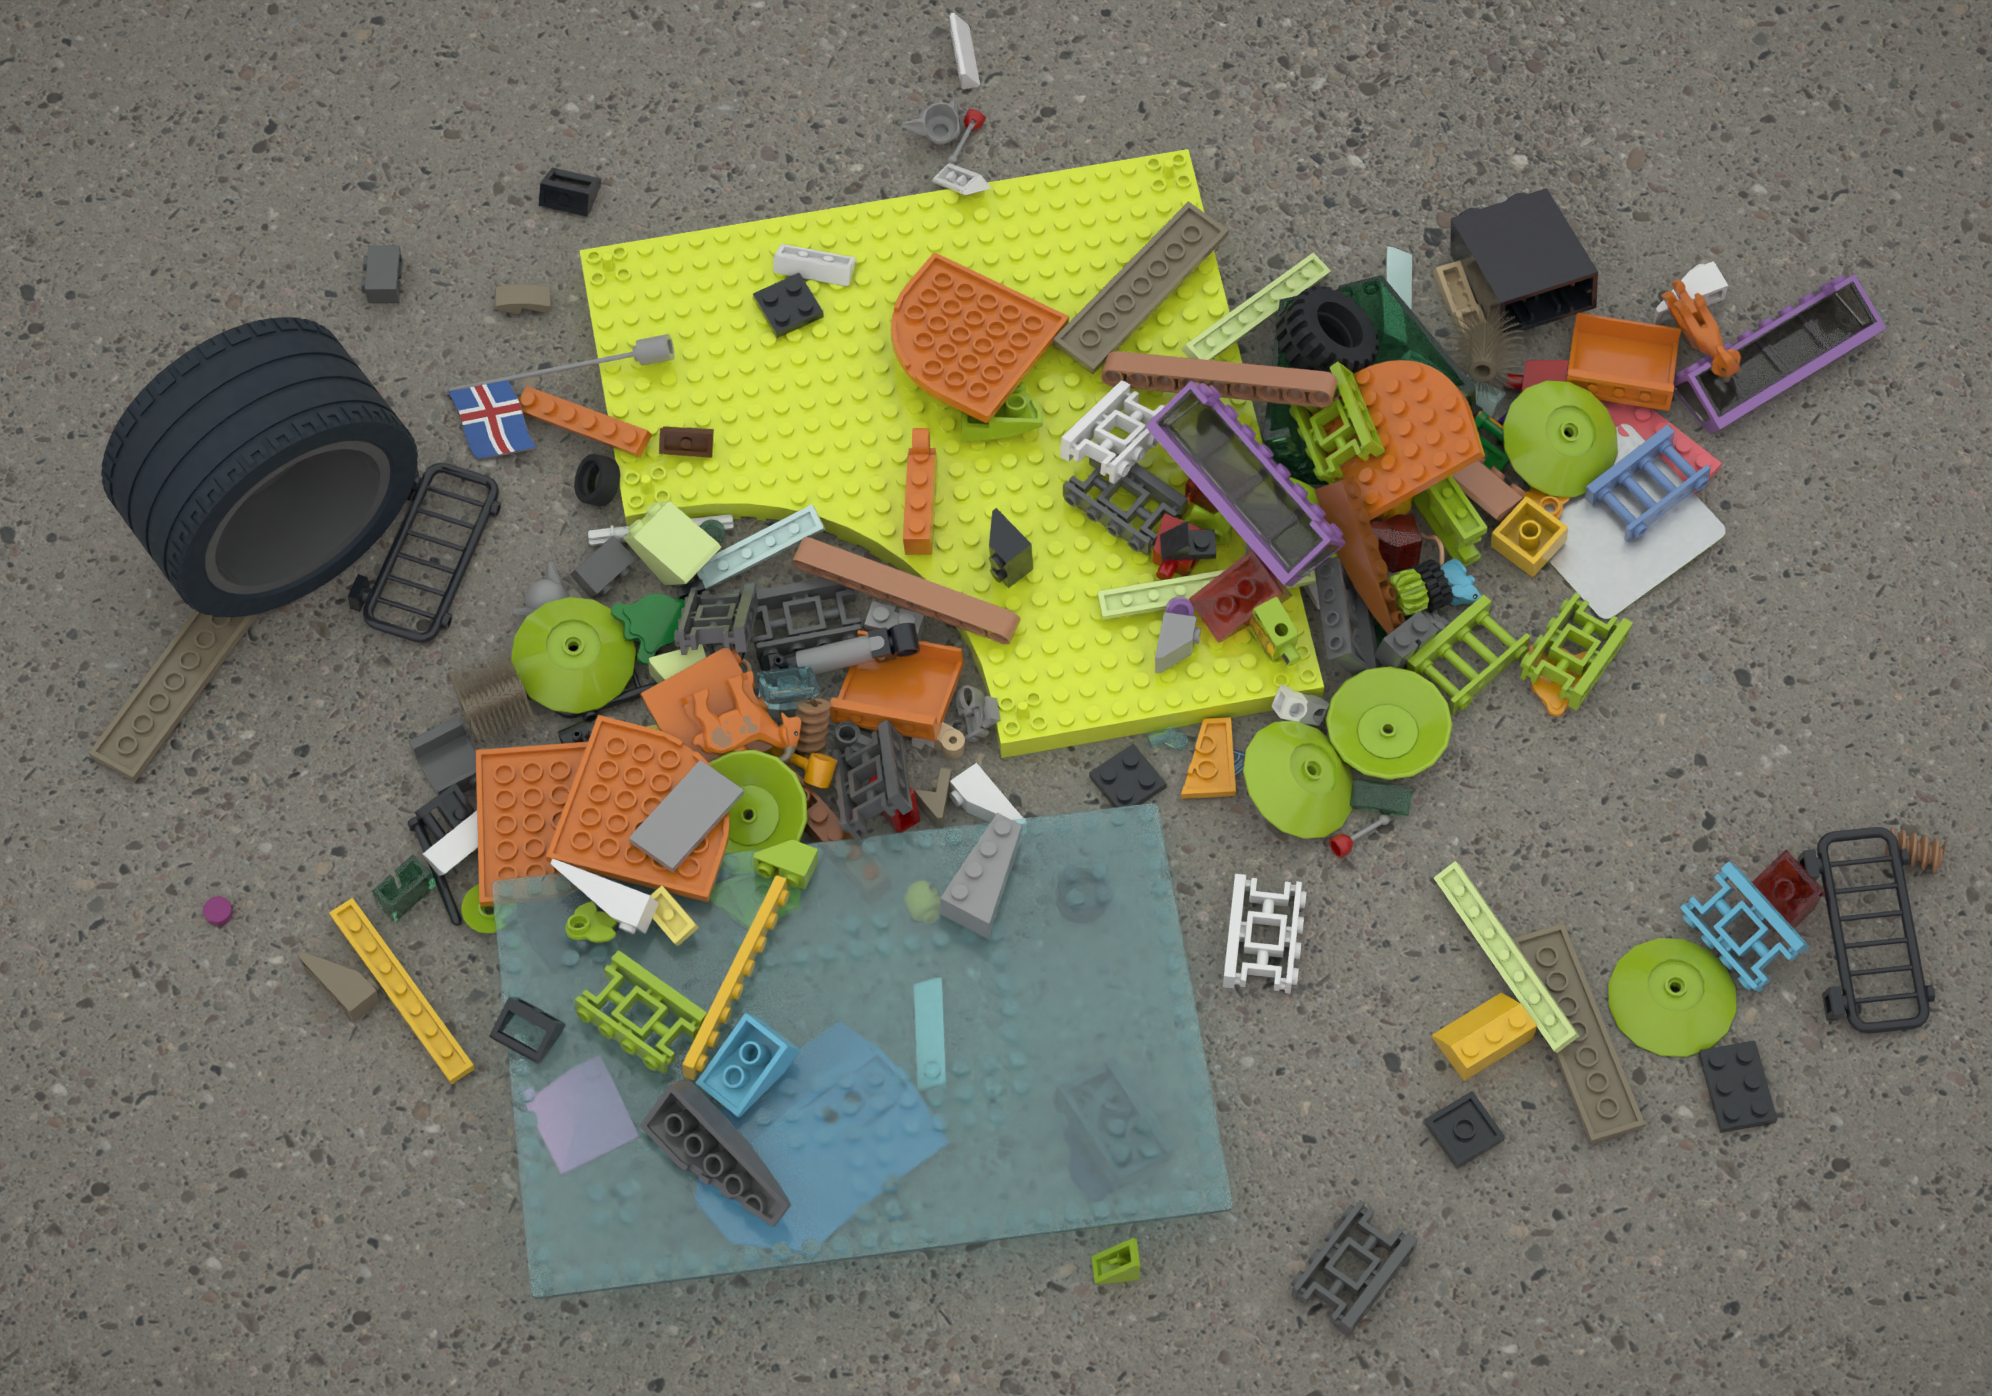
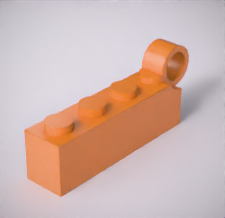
M913 428L912 448H909L907 459L903 525L905 555H932L937 454L936 448H930V428Z

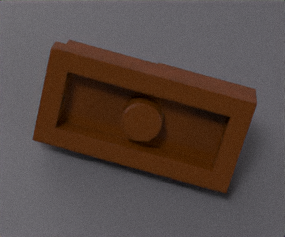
M663 426V428H660L659 454L712 458L714 429Z

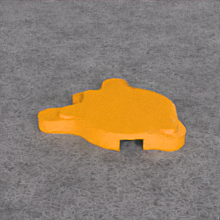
M1534 645L1529 646L1530 650L1528 653H1533L1535 650L1533 649ZM1562 647L1560 648L1561 650L1569 653L1570 655L1578 658L1579 660H1582L1585 654L1588 652L1584 651L1577 655H1573L1566 649ZM1545 653L1535 667L1539 665L1542 659L1554 666L1558 663L1547 658L1548 655ZM1587 668L1584 670L1581 676L1577 675L1576 673L1568 669L1565 671L1566 673L1575 677V681L1572 688H1574L1577 685L1581 677L1586 672ZM1543 675L1539 677L1535 684L1531 682L1533 694L1536 693L1542 700V704L1546 707L1547 712L1554 717L1563 715L1569 707L1567 706L1569 699L1566 697L1564 700L1559 698L1562 686Z

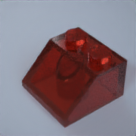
M1784 850L1752 882L1793 928H1796L1815 910L1824 893L1821 887L1788 850Z

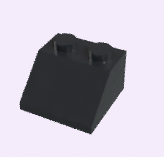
M995 508L992 511L989 539L990 573L997 582H1003L1010 588L1033 570L1032 544Z

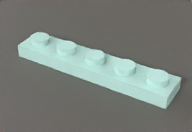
M810 505L714 554L697 574L700 580L702 579L705 590H709L797 545L802 541L803 537L810 538L826 529L814 505Z

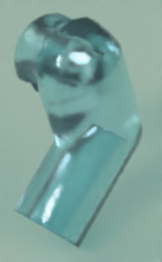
M1172 727L1147 735L1151 748L1166 744L1174 749L1182 750L1188 745L1187 736Z

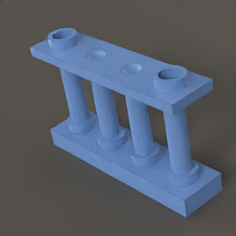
M1668 425L1586 486L1585 499L1591 505H1594L1599 500L1605 501L1628 525L1626 526L1624 537L1627 542L1634 537H1641L1653 522L1692 492L1702 490L1709 483L1711 468L1706 465L1697 472L1672 447L1674 431ZM1659 454H1665L1689 479L1676 487L1652 462L1653 459ZM1639 469L1645 470L1668 495L1656 503L1632 478L1633 474ZM1618 485H1625L1648 510L1636 519L1612 494L1613 489Z

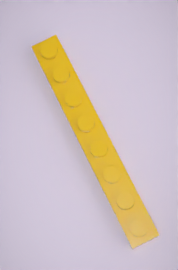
M778 875L775 876L682 1064L684 1077L695 1080L698 1072L704 1071L708 1062L707 1053L710 1047H716L720 1037V1032L718 1031L722 1023L727 1024L732 1013V1008L730 1007L733 1001H738L744 988L742 983L745 976H751L755 967L754 958L757 952L762 953L767 941L765 936L769 929H774L778 920L777 912L780 906L784 907L788 901L790 891L787 890L786 878Z
M351 898L329 912L331 919L452 1085L475 1070L471 1060L355 900Z

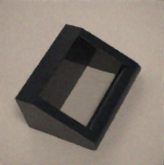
M552 167L540 182L539 206L587 217L592 210L601 186V178ZM560 179L568 182L586 185L589 187H578L574 185L556 182L555 180Z
M508 997L490 1033V1038L539 1065L560 1037L567 1023L519 997ZM515 1014L547 1031L538 1050L503 1032Z

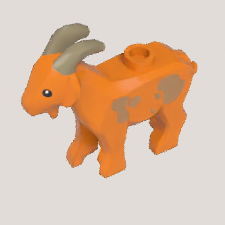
M1679 279L1673 281L1672 285L1679 300L1677 301L1675 294L1671 291H1667L1661 296L1678 328L1681 329V335L1692 348L1709 355L1713 359L1710 369L1714 374L1718 375L1722 383L1729 382L1733 374L1738 376L1742 372L1739 365L1740 353L1735 349H1725L1719 326L1708 310L1704 297L1696 293L1693 301L1686 291L1685 284Z
M752 670L726 680L734 697L736 708L718 716L708 708V688L679 699L689 718L700 729V733L693 740V745H700L708 754L748 750L746 744L756 740H762L782 749L784 753L778 758L784 763L790 760L795 752L800 736L801 719L798 716L789 718L782 712L781 719L783 723L778 727L756 699L752 687L754 680Z

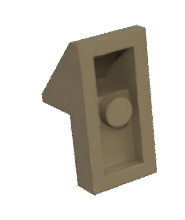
M941 767L939 777L933 778L932 792L914 790L917 805L938 830H943L950 793V780H952L951 769Z

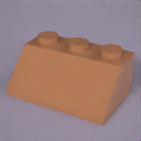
M1484 457L1452 475L1466 495L1500 522L1524 499L1523 495L1526 493L1514 482L1511 486L1503 480L1506 476L1493 466L1489 469L1483 464L1486 460Z

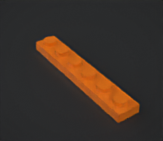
M529 386L525 387L519 398L524 415L639 458L652 437L648 430Z

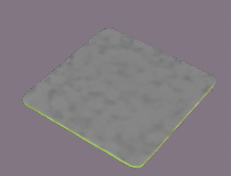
M1621 425L1630 435L1627 437L1621 436L1618 433V426L1616 427L1618 454L1614 465L1635 450L1638 445L1640 446L1645 442L1630 425ZM1659 455L1653 459L1652 462L1676 487L1683 483ZM1639 469L1633 474L1632 478L1656 503L1668 495L1645 470ZM1618 485L1613 489L1612 494L1636 519L1648 510L1625 485ZM1692 492L1648 526L1645 534L1639 538L1634 537L1627 542L1624 537L1625 529L1628 525L1605 501L1599 500L1594 505H1591L1585 499V494L1577 497H1570L1569 501L1563 505V513L1558 520L1568 526L1567 541L1548 562L1573 590L1581 595L1580 597L1583 601L1589 602L1588 606L1599 618L1610 620L1613 615H1618L1721 540L1726 530L1719 519ZM1552 507L1545 508L1549 513L1554 512Z

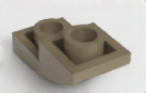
M533 284L497 286L495 288L494 309L520 314L522 308L548 313L550 308V287Z

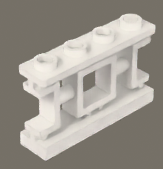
M1121 380L1061 438L1060 458L1069 462L1074 457V461L1079 462L1086 455L1100 462V474L1103 476L1109 474V482L1115 484L1121 477H1125L1128 474L1130 468L1136 462H1141L1146 452L1151 448H1155L1159 443L1145 427V424L1165 406L1161 404L1155 411H1152L1138 404L1139 393L1136 391L1130 393V384ZM1171 407L1161 419L1173 412L1175 408ZM1175 420L1171 423L1172 428L1175 426ZM1116 426L1130 433V435L1123 440L1109 432Z
M1235 874L1223 987L1234 988V984L1246 987L1247 975L1275 978L1274 991L1284 989L1285 993L1290 994L1291 985H1297L1299 968H1293L1294 959H1300L1301 943L1296 942L1297 933L1302 934L1304 917L1298 916L1299 908H1305L1307 892L1301 891L1302 882L1296 881V885L1285 881L1284 894L1256 891L1257 878L1246 880V875ZM1245 891H1250L1249 902L1263 904L1262 912L1248 911L1247 922H1243L1241 920ZM1289 896H1295L1292 927L1286 926L1287 915L1273 914L1274 905L1288 907ZM1252 923L1280 926L1279 944L1250 942ZM1239 942H1245L1244 954L1257 955V964L1242 962L1241 973H1236ZM1284 947H1289L1286 978H1281L1282 966L1268 965L1269 956L1283 958Z

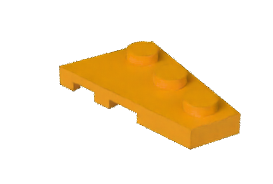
M1231 717L1203 719L1185 785L1181 792V799L1236 796Z

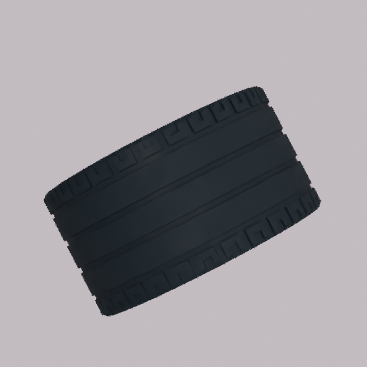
M278 317L253 321L224 331L195 346L155 376L134 398L117 422L104 452L101 476L103 477L102 485L104 486L103 489L107 494V498L190 608L195 609L199 613L214 617H243L267 612L302 598L338 576L367 552L388 529L406 502L417 472L418 452L412 434L329 329L309 319Z

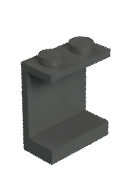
M458 716L409 740L412 753L436 795H439L454 783L457 784L462 793L472 788H477L476 751L466 736L463 724Z

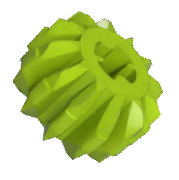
M1406 569L1390 577V583L1396 591V601L1399 610L1404 616L1416 614L1418 611L1422 612V610L1428 607V590L1417 571Z

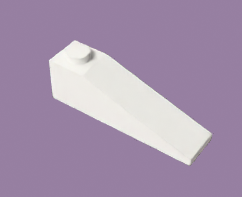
M552 859L550 864L608 915L620 923L619 928L630 934H635V931L646 934L659 905V902L653 897Z

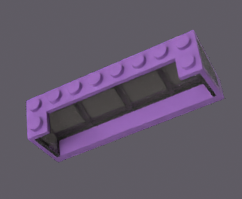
M1842 274L1834 280H1830L1819 287L1820 293L1814 296L1813 292L1800 298V305L1793 308L1792 304L1778 312L1780 317L1773 320L1769 317L1757 324L1759 327L1757 331L1752 333L1749 329L1737 336V343L1731 345L1730 342L1724 344L1726 350L1735 349L1740 353L1739 365L1742 369L1740 375L1733 374L1729 382L1722 383L1718 375L1711 371L1713 359L1706 355L1697 360L1693 365L1682 369L1674 375L1676 378L1673 383L1674 393L1711 434L1883 331L1886 327L1855 274L1847 278Z
M1190 381L1145 427L1280 582L1285 586L1292 587L1346 544L1341 538L1344 534L1334 523L1329 524L1324 518L1326 513L1318 504H1311L1306 498L1308 496L1307 491L1300 484L1297 483L1295 485L1289 479L1291 473L1281 463L1277 465L1271 458L1273 456L1271 450L1264 444L1259 445L1254 439L1256 436L1255 432L1248 425H1242L1237 420L1238 413L1230 405L1225 406L1220 400L1222 395L1212 385L1208 387L1203 382L1200 384Z

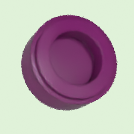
M220 896L210 898L203 907L206 920L215 926L226 924L233 914L230 902Z

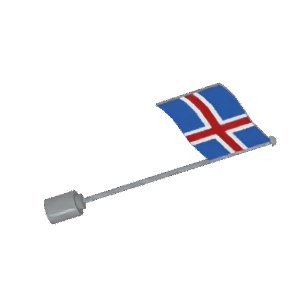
M669 334L639 339L636 341V346H633V352L451 388L446 386L444 393L447 396H451L458 409L467 442L478 460L538 449L528 432L521 404L509 381L634 357L635 361H639L642 366L670 361L674 359V346Z

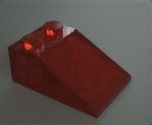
M1251 550L1191 596L1189 600L1217 642L1221 643L1249 626L1255 607L1276 596L1281 604H1283L1292 597V594L1259 556Z

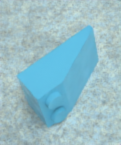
M745 1013L696 1081V1084L737 1117H741L785 1073L800 1052V1049L758 1016Z

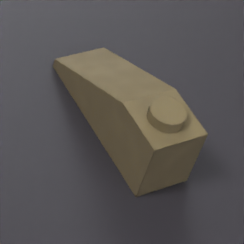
M303 951L297 954L301 966L353 1022H356L380 1002L377 994L379 987L371 977L368 976L365 979L359 971Z

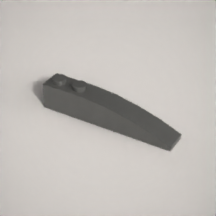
M689 1079L672 1083L668 1086L640 1127L677 1166L685 1171L693 1172L699 1176L700 1181L707 1185H713L721 1190V1194L725 1197L735 1199L743 1204V1208L772 1227L776 1226L792 1204L763 1160L728 1118Z

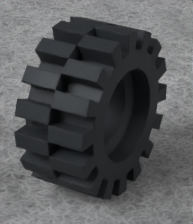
M1429 559L1411 568L1421 575L1422 581L1425 582V587L1428 590L1427 596L1429 597L1426 609H1429V612L1440 609L1453 601V594L1450 592L1452 589L1448 585L1449 580L1445 578L1443 569L1440 570V565L1436 564L1435 560Z

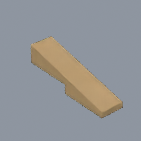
M1461 261L1436 267L1433 276L1454 323L1463 328L1470 329L1465 323L1458 320L1461 317L1470 325L1468 318L1465 316L1466 314L1470 319L1472 317L1475 325L1477 323L1475 320L1478 317L1480 322L1481 315L1483 321L1481 307L1479 308V304H1476ZM1457 327L1458 332H1466L1460 327Z

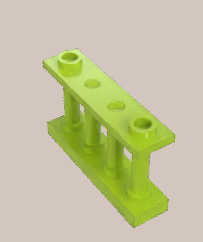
M1484 594L1407 660L1406 670L1414 671L1417 674H1426L1451 697L1449 705L1451 715L1459 709L1464 710L1472 702V697L1516 659H1523L1530 650L1529 642L1531 636L1528 633L1517 641L1490 617L1491 600ZM1477 624L1485 626L1509 649L1500 657H1497L1471 634V629ZM1457 641H1464L1490 665L1478 674L1452 650V646ZM1439 657L1446 658L1471 682L1460 691L1433 667V662Z

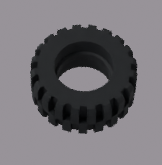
M1314 286L1303 290L1282 311L1276 323V340L1279 341L1278 347L1285 354L1287 363H1291L1295 369L1332 373L1329 367L1339 362L1353 374L1371 366L1378 355L1379 340H1377V330L1373 328V321L1370 317L1366 316L1363 307H1359L1352 297L1343 295L1344 292L1338 289L1332 290V287Z

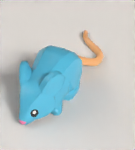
M1421 533L1425 539H1434L1439 546L1440 570L1443 569L1445 578H1448V585L1452 589L1450 592L1453 594V601L1450 604L1456 606L1472 604L1477 601L1481 594L1472 585L1475 582V578L1472 575H1466V568L1456 558L1444 563V546L1441 540L1436 535L1428 536Z

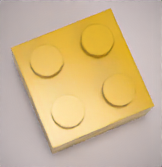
M1525 496L1492 532L1491 547L1533 578L1567 541L1568 526Z

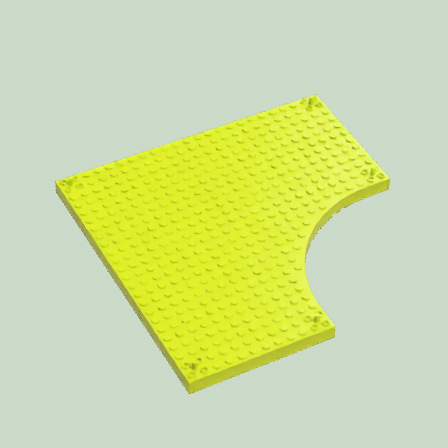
M1189 149L987 182L991 187L990 189L967 195L945 189L579 250L598 358L633 352L632 349L633 346H636L637 340L664 334L670 335L674 346V359L670 361L642 366L639 361H635L634 357L599 364L608 416L648 430L652 434L640 458L613 448L615 460L620 469V490L627 526H630L638 519L642 520L647 515L646 509L656 501L672 502L690 519L731 514L733 519L756 517L757 520L766 521V519L782 520L810 505H814L826 529L824 531L836 535L838 539L869 550L870 554L880 558L887 564L891 563L900 571L1014 612L1021 620L1010 644H1002L956 627L961 635V639L972 653L987 696L997 698L1001 721L994 724L1001 758L1202 723L1203 719L1233 718L1273 711L1274 709L1271 706L1280 685L1290 687L1296 692L1315 695L1323 699L1324 684L1299 587L1193 605V616L1197 617L1196 628H1201L1199 644H1194L1192 655L1162 673H1155V656L1165 610L1102 620L1097 596L1098 591L1161 581L1156 576L1160 566L1152 562L1154 546L1151 547V552L1148 555L1143 554L1141 551H1134L1125 540L1111 535L1104 525L1098 521H1091L1084 511L1077 506H1070L1063 497V484L1066 481L1069 482V479L1074 476L1084 483L1095 470L1094 467L1089 465L1088 456L1085 455L1079 462L1074 461L1073 457L1068 462L1060 458L1061 438L1114 388L1105 384L1101 379L1104 364L1092 374L1052 343L1022 380L1026 385V392L1032 399L1036 398L1042 413L1043 426L1011 437L983 441H961V411L934 398L916 385L902 369L892 346L891 319L895 303L907 283L934 252L1069 316L1070 322L1188 201L1204 212ZM785 244L855 257L856 264L848 286L803 278L823 310L824 317L776 338L755 303L753 293L790 277L789 275L778 274L773 271L774 255L780 245ZM1214 251L1116 351L1188 358L1182 351L1185 344L1230 313ZM1236 342L1215 357L1213 361L1242 363L1238 343ZM1130 388V393L1134 391L1139 393L1138 404L1152 411H1155L1161 404L1166 406L1178 394ZM1184 394L1172 407L1177 409L1194 395ZM1220 398L1225 406L1230 405L1238 413L1237 420L1242 425H1248L1255 432L1256 436L1254 439L1259 445L1263 444L1252 401ZM1199 401L1178 417L1173 428L1196 455L1199 454L1196 449L1197 418L1204 409L1212 407L1203 404L1202 401ZM668 426L714 429L712 458L659 454L660 428ZM1116 426L1109 432L1123 440L1130 435V433ZM913 428H930V448H936L937 454L932 555H905L903 544L907 459L909 448H912ZM1237 434L1230 439L1229 449L1224 456L1218 459L1205 458L1203 460L1204 465L1230 494L1236 492L1266 468ZM1160 443L1155 448H1151L1146 452L1141 462L1137 463L1188 498L1187 512L1180 520L1185 521L1186 517H1191L1194 505H1198L1213 515L1218 512V509ZM1109 474L1101 477L1108 483H1111L1109 482ZM1271 474L1238 498L1237 502L1243 509L1246 503L1278 505ZM1093 486L1086 495L1097 502V498L1102 491ZM1120 487L1109 501L1124 512H1127L1138 498ZM1150 498V501L1144 508L1154 513L1160 504ZM995 508L1032 544L1033 570L1010 588L1003 582H997L990 573L989 539L992 511ZM1136 515L1129 525L1139 531L1145 521ZM1163 517L1160 519V521H1159V522L1153 527V529L1151 530V531H1153L1154 533H1156L1157 535H1158V532H1159V529H1160V526H1161V522H1162ZM1231 526L1232 538L1227 544H1216V559H1201L1188 576L1264 562L1259 556L1246 555L1245 540ZM1174 573L1172 579L1185 576ZM1276 596L1299 634L1295 648L1300 654L1301 659L1292 666H1287L1282 657L1275 661L1269 660L1248 632L1253 609Z

